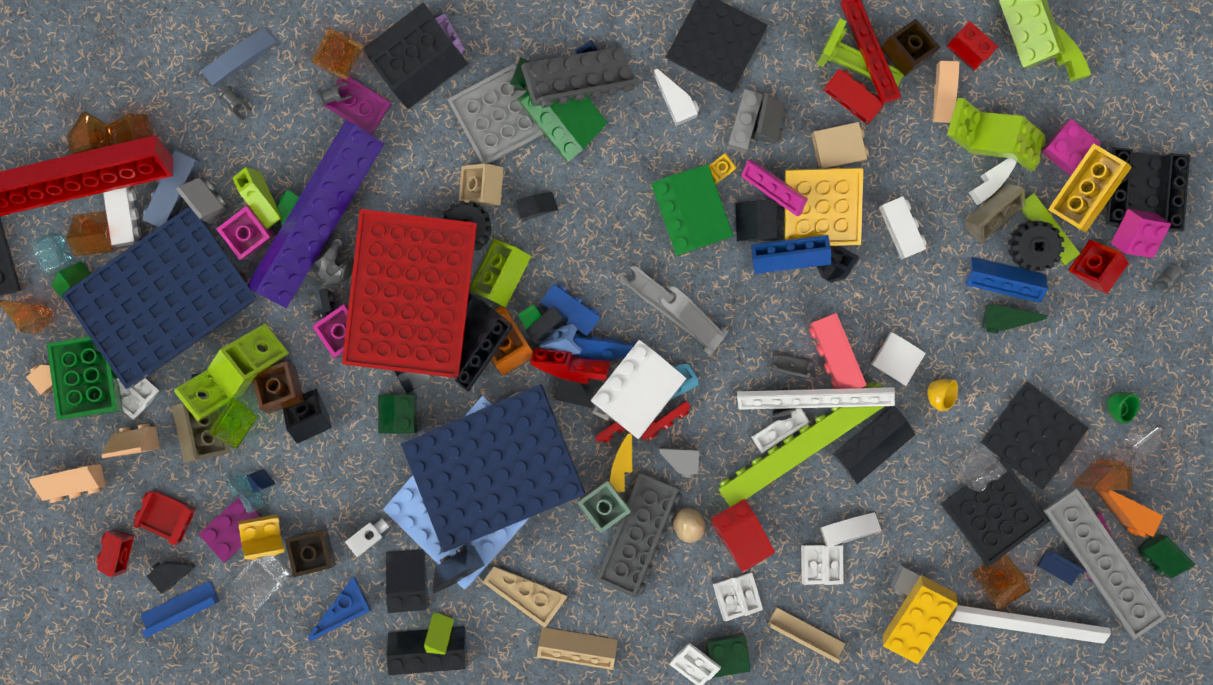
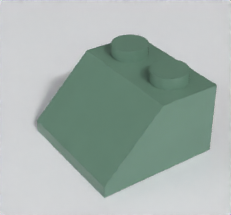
M608 480L592 488L586 495L581 496L577 502L600 533L631 512V509Z

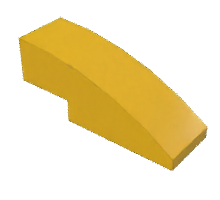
M628 433L622 441L612 465L610 483L617 492H625L624 472H632L631 433Z

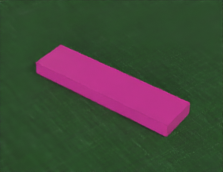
M747 160L741 177L794 215L800 216L808 198L754 160Z

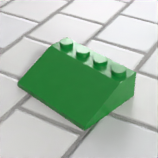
M529 90L517 99L562 158L568 162L579 154L607 124V121L588 97L578 102L573 99L562 105H559L558 102L553 103V105L546 108L533 106Z
M709 164L651 183L676 256H682L734 237Z
M89 336L47 343L57 420L123 412L118 377Z

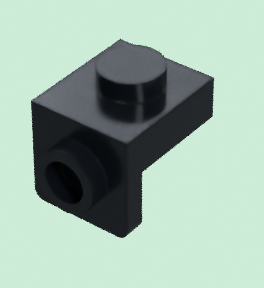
M329 289L319 290L323 309L312 312L313 316H319V319H323L334 311L335 296L333 292L330 293Z

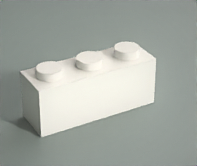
M125 187L104 192L111 245L120 247L132 245L140 241L139 238L142 237L140 227L137 226L136 219H139V213L137 208L134 207V201L136 200L134 189L132 187Z
M904 196L879 207L901 260L926 249V240L923 235H920L917 229L919 228L918 221L915 217H912L910 203L907 199H904Z

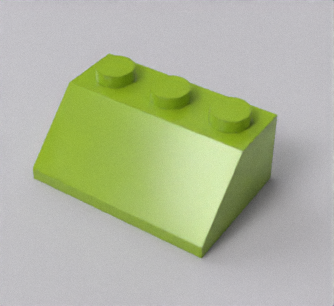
M494 238L470 284V290L506 307L531 256L512 245Z

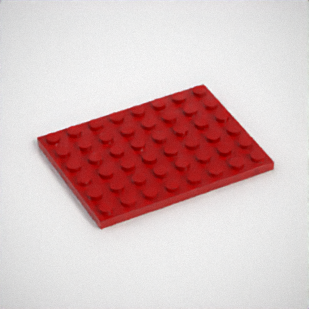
M360 209L342 358L343 365L457 378L461 366L477 223Z

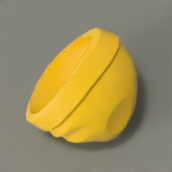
M938 379L929 384L927 396L932 407L938 411H948L956 402L958 395V383L956 380Z

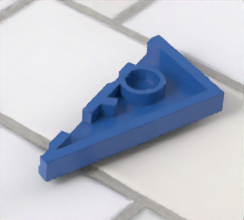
M575 334L573 338L574 342L582 349L581 353L577 354L578 358L601 361L625 357L637 343L631 342L626 344L620 343L616 339H600L595 336L582 338L579 337V334Z
M355 577L349 581L317 626L308 636L309 642L371 611Z

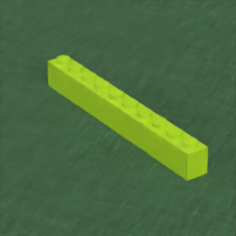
M871 381L862 388L883 387L880 382L873 383ZM885 406L832 407L831 413L825 415V413L821 414L815 419L816 423L811 426L809 424L799 429L800 433L795 437L793 434L783 440V445L777 447V445L773 446L767 451L768 455L763 458L761 456L751 461L752 465L747 469L745 466L735 472V477L732 479L727 477L719 483L720 487L717 489L729 507L743 499L746 500Z

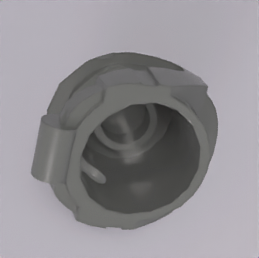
M337 237L327 251L314 262L319 268L318 276L329 284H339L349 279L353 272V257L350 259L346 258L342 262H338L336 258L339 246L342 244L340 237Z

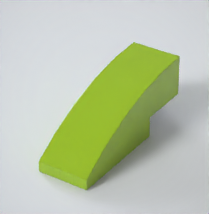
M1056 25L1066 53L1056 57L1058 67L1066 65L1071 83L1086 79L1091 75V72L1082 52L1070 36Z

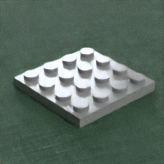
M515 64L447 99L482 164H491L544 135L517 101L526 91L517 90L510 84L516 68Z

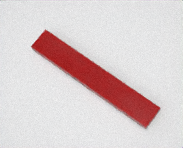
M842 0L840 5L882 105L899 100L902 97L861 0Z

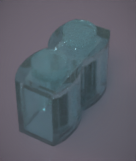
M51 232L31 241L33 251L38 258L39 266L45 277H54L59 271L71 266L72 259L68 253H65L63 247L65 242L62 236Z

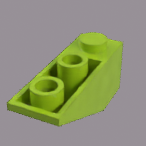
M245 167L232 177L239 194L267 229L282 218L261 171Z

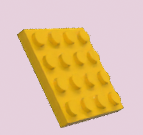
M863 168L785 170V183L808 198L800 216H796L784 208V240L828 235L830 246L861 245Z

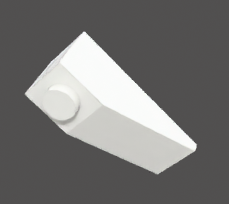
M654 70V77L675 125L677 126L696 118L699 111L696 101H692L685 91L660 70Z

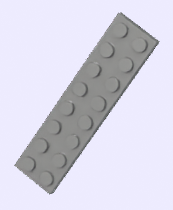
M1077 488L1072 489L1043 509L1132 639H1137L1167 618Z

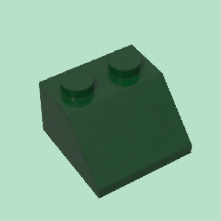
M378 395V433H417V395Z
M1155 533L1154 537L1149 536L1137 548L1141 553L1139 556L1146 563H1151L1155 567L1153 570L1160 577L1173 578L1196 565L1168 536Z
M744 633L706 639L709 658L721 666L720 670L712 678L750 672L749 653Z

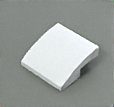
M890 332L871 365L906 386L926 353Z
M146 378L129 390L125 389L121 381L117 379L119 381L123 411L133 420H136L154 400L159 390Z
M801 545L802 584H843V545H834L828 548L826 545Z
M752 572L713 583L723 621H729L763 610Z
M691 643L678 652L669 664L695 685H703L721 668V666Z

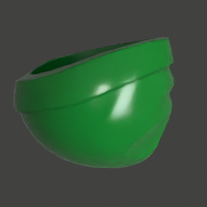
M1116 392L1109 395L1106 406L1114 420L1121 424H1127L1137 415L1140 408V400L1132 392Z

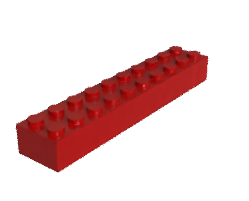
M154 135L0 171V216L173 177L174 158L159 138Z

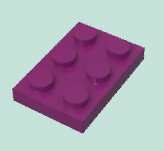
M342 73L336 84L349 82V84L338 88L341 96H354L340 102L333 101L327 103L324 107L373 135L392 103Z
M240 495L198 535L225 563L242 547L238 521L262 516L243 495Z

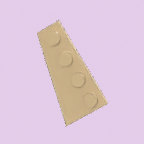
M497 566L492 568L483 581L485 585L544 628L568 597V595Z

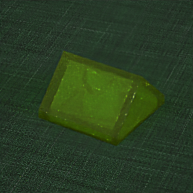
M232 397L210 429V435L237 450L258 417Z

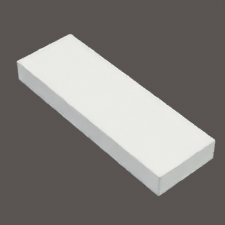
M795 408L792 418L775 421L751 438L760 452L763 453L810 423L801 408Z

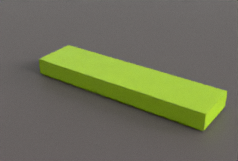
M1035 193L1025 199V206L1021 210L1029 221L1049 222L1053 224L1054 228L1059 229L1060 237L1064 238L1062 247H1065V249L1059 255L1062 257L1060 262L1063 266L1080 255V252Z

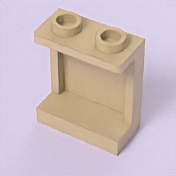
M859 122L814 131L811 135L819 169L833 168L857 162L862 163L869 156L867 145L863 143V138L865 137L864 129L860 127Z

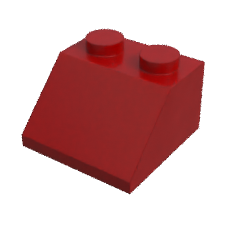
M1089 239L1068 271L1093 289L1108 294L1129 262L1122 252Z
M116 530L106 531L101 539L102 550L96 559L98 564L97 570L109 577L125 573L135 535Z

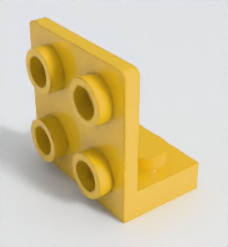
M277 514L238 521L245 559L255 560L262 556H276L285 552Z

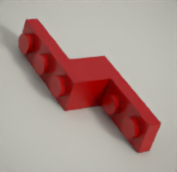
M685 401L658 421H653L641 438L650 441L658 435L657 431L663 427L666 430L674 424L672 420L677 417L682 419L690 413L688 409L691 408L689 403ZM615 422L594 438L598 443L602 441L605 444L613 438L612 434L618 430L621 433L625 428Z

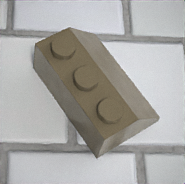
M1007 184L1003 188L1000 187L990 200H985L975 213L972 212L966 217V230L980 243L985 242L1025 206V189L1012 184Z
M184 403L172 406L184 463L229 453L220 409L197 421Z

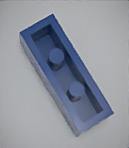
M553 284L540 303L549 310L553 307L557 308L568 317V324H573L579 332L588 337L601 319L598 316L599 312L591 306L589 309L582 305L584 301L576 295L572 298L567 294L568 290L562 285L556 286Z

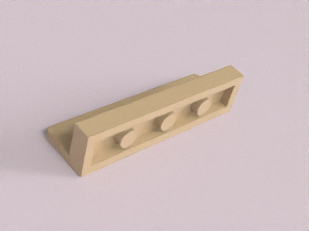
M778 607L775 608L767 623L770 628L839 664L841 660L838 657L845 646L844 642Z
M543 627L541 629L537 657L613 670L618 641L611 638Z

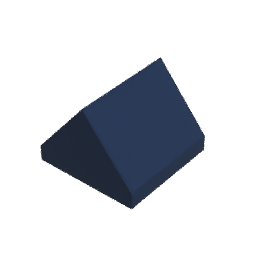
M592 39L575 50L576 54L597 51Z

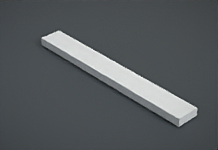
M895 388L737 392L739 409L895 406Z
M957 605L951 614V621L1102 644L1111 635L1110 628L960 605Z

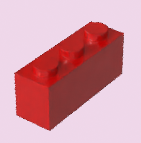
M840 68L823 89L824 92L866 125L871 122L883 107L877 94H871L863 83H857L852 79V75L848 71H842Z

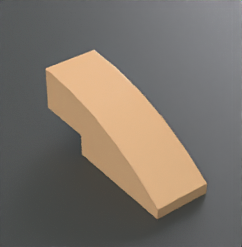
M940 61L937 64L933 122H951L958 89L959 62Z

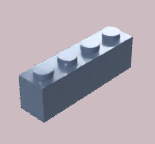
M176 150L171 154L174 158L173 177L159 180L158 187L151 194L150 204L143 211L142 220L157 227L162 226L176 216L183 201L176 188L192 181L201 163Z

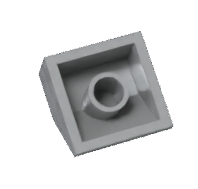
M197 178L176 188L199 219L209 224L228 210L224 206L227 204L220 195L216 196L213 192L215 188L208 180L204 181L201 178Z
M659 448L660 454L682 477L694 478V474H698L699 450Z

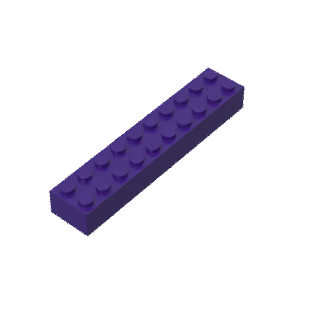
M345 120L249 281L248 286L251 290L287 309L385 143L356 124Z

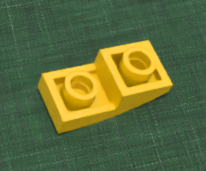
M724 153L709 165L715 184L737 169L727 153Z

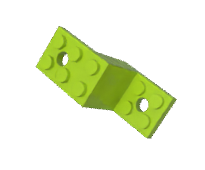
M957 98L947 132L948 137L972 154L1012 158L1029 171H1035L1040 163L1041 149L1046 141L1045 134L1024 116L980 112L963 98Z
M264 323L221 348L206 371L178 386L174 392L196 420L200 421L244 394L258 373L285 358L289 352ZM257 345H262L266 351H259ZM198 392H204L207 395V399H201L198 396Z

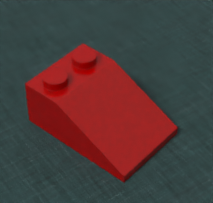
M745 499L712 517L711 525L742 573L776 553L755 513Z

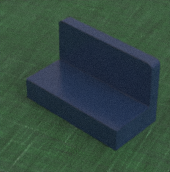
M1048 549L1045 550L1037 564L1038 567L1070 586L1073 585L1079 573L1085 574L1086 572L1084 569Z

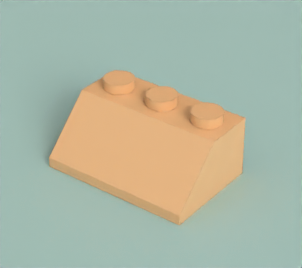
M101 464L30 479L31 485L42 501L50 500V503L62 501V497L69 495V499L79 497L81 492L88 491V494L100 492L99 488L106 487Z

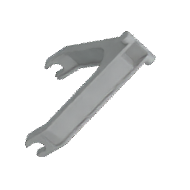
M628 265L634 271L635 276L632 280H627L621 275V282L704 345L703 351L711 356L729 331L722 326L719 329L678 288L672 285L667 286L674 293L672 295L635 265Z

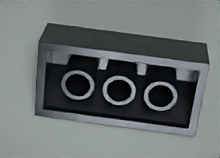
M889 406L832 455L858 484L914 437L915 433L895 406Z
M465 626L452 627L446 654L426 653L424 644L428 629L389 632L387 642L388 675L466 669L468 657Z

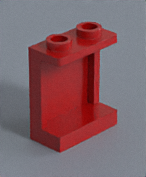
M971 21L946 45L950 51L973 71L999 47Z
M156 490L147 492L142 499L143 505L141 510H138L133 520L135 523L133 526L136 528L141 527L168 539V543L174 546L181 544L196 508Z

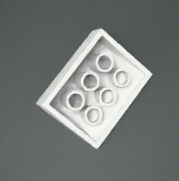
M639 340L592 398L591 402L639 439L685 382L686 377Z

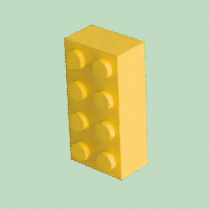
M1093 143L1048 210L1086 233L1132 167L1127 162Z
M921 575L883 634V647L918 664L957 606L956 592Z

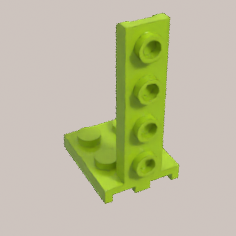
M840 18L833 28L816 64L824 67L827 61H832L872 80L861 52L841 43L847 31L844 28L847 21ZM889 65L895 82L899 86L904 75L899 69Z

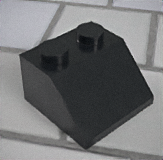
M754 200L735 204L737 241H774L777 239L775 200Z
M317 388L303 394L304 402L283 409L286 429L297 444L332 428L329 414Z

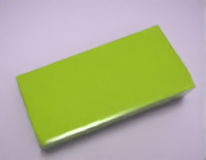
M433 612L424 644L426 653L446 654L454 619Z

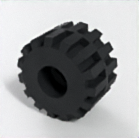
M463 200L459 201V204L455 205L453 203L450 205L448 211L445 210L443 219L477 223L474 251L481 250L482 246L488 243L492 232L491 221L488 213L480 204L476 205L473 201L468 203Z
M1028 221L1017 226L1018 229L1016 231L1013 230L1011 233L1012 239L1008 240V245H1010L1008 252L1009 255H1012L1013 262L1018 264L1019 267L1030 271H1045L1047 268L1051 269L1054 267V263L1061 260L1062 257L1059 255L1065 249V247H1062L1064 238L1060 237L1059 229L1054 228L1053 224L1043 221ZM1035 243H1040V250L1034 249L1036 247Z

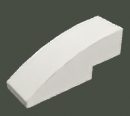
M1008 158L981 175L984 183L969 192L976 205L992 196L1002 186L1015 167L1016 160Z
M875 512L833 523L820 529L827 548L882 531Z

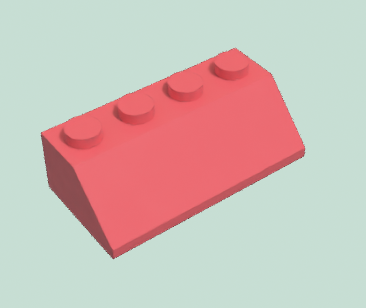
M837 313L810 323L809 333L812 339L816 338L818 343L816 349L819 356L824 357L826 363L823 366L826 373L831 374L833 379L831 381L832 388L854 389L866 386L867 384Z

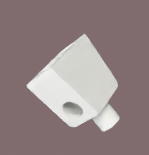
M383 518L374 525L370 522L345 541V543L356 557H359L383 538L381 533L388 529L389 526ZM369 531H372L374 533V537H372L370 540H367L365 535Z

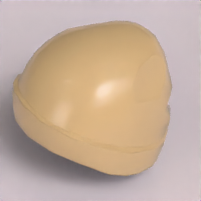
M689 507L683 508L675 515L673 522L674 530L682 541L692 543L702 538L705 532V522L697 510Z

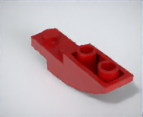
M534 348L530 359V364L541 371L565 380L585 384L589 383V379L607 380L611 367L610 361L573 358L572 352Z

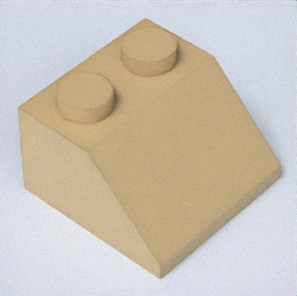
M490 164L461 166L459 201L464 200V202L468 203L473 201L476 205L480 204L482 206H499L502 197L503 167Z

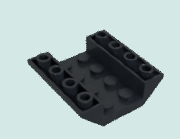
M424 2L364 47L373 66L407 109H410L469 64L441 28Z
M1113 147L1112 154L1127 162L1132 168L1108 201L1106 224L1119 228L1127 210L1133 209L1156 213L1170 222L1171 225L1167 232H1183L1185 227L1190 155L1170 153L1168 155L1134 153L1133 149Z
M470 292L460 373L455 379V382L468 392L513 328L510 321Z

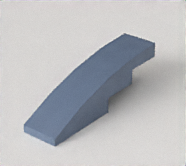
M263 28L226 51L202 69L201 72L212 86L216 87L229 75L232 77L246 65L252 64L277 42L266 28Z

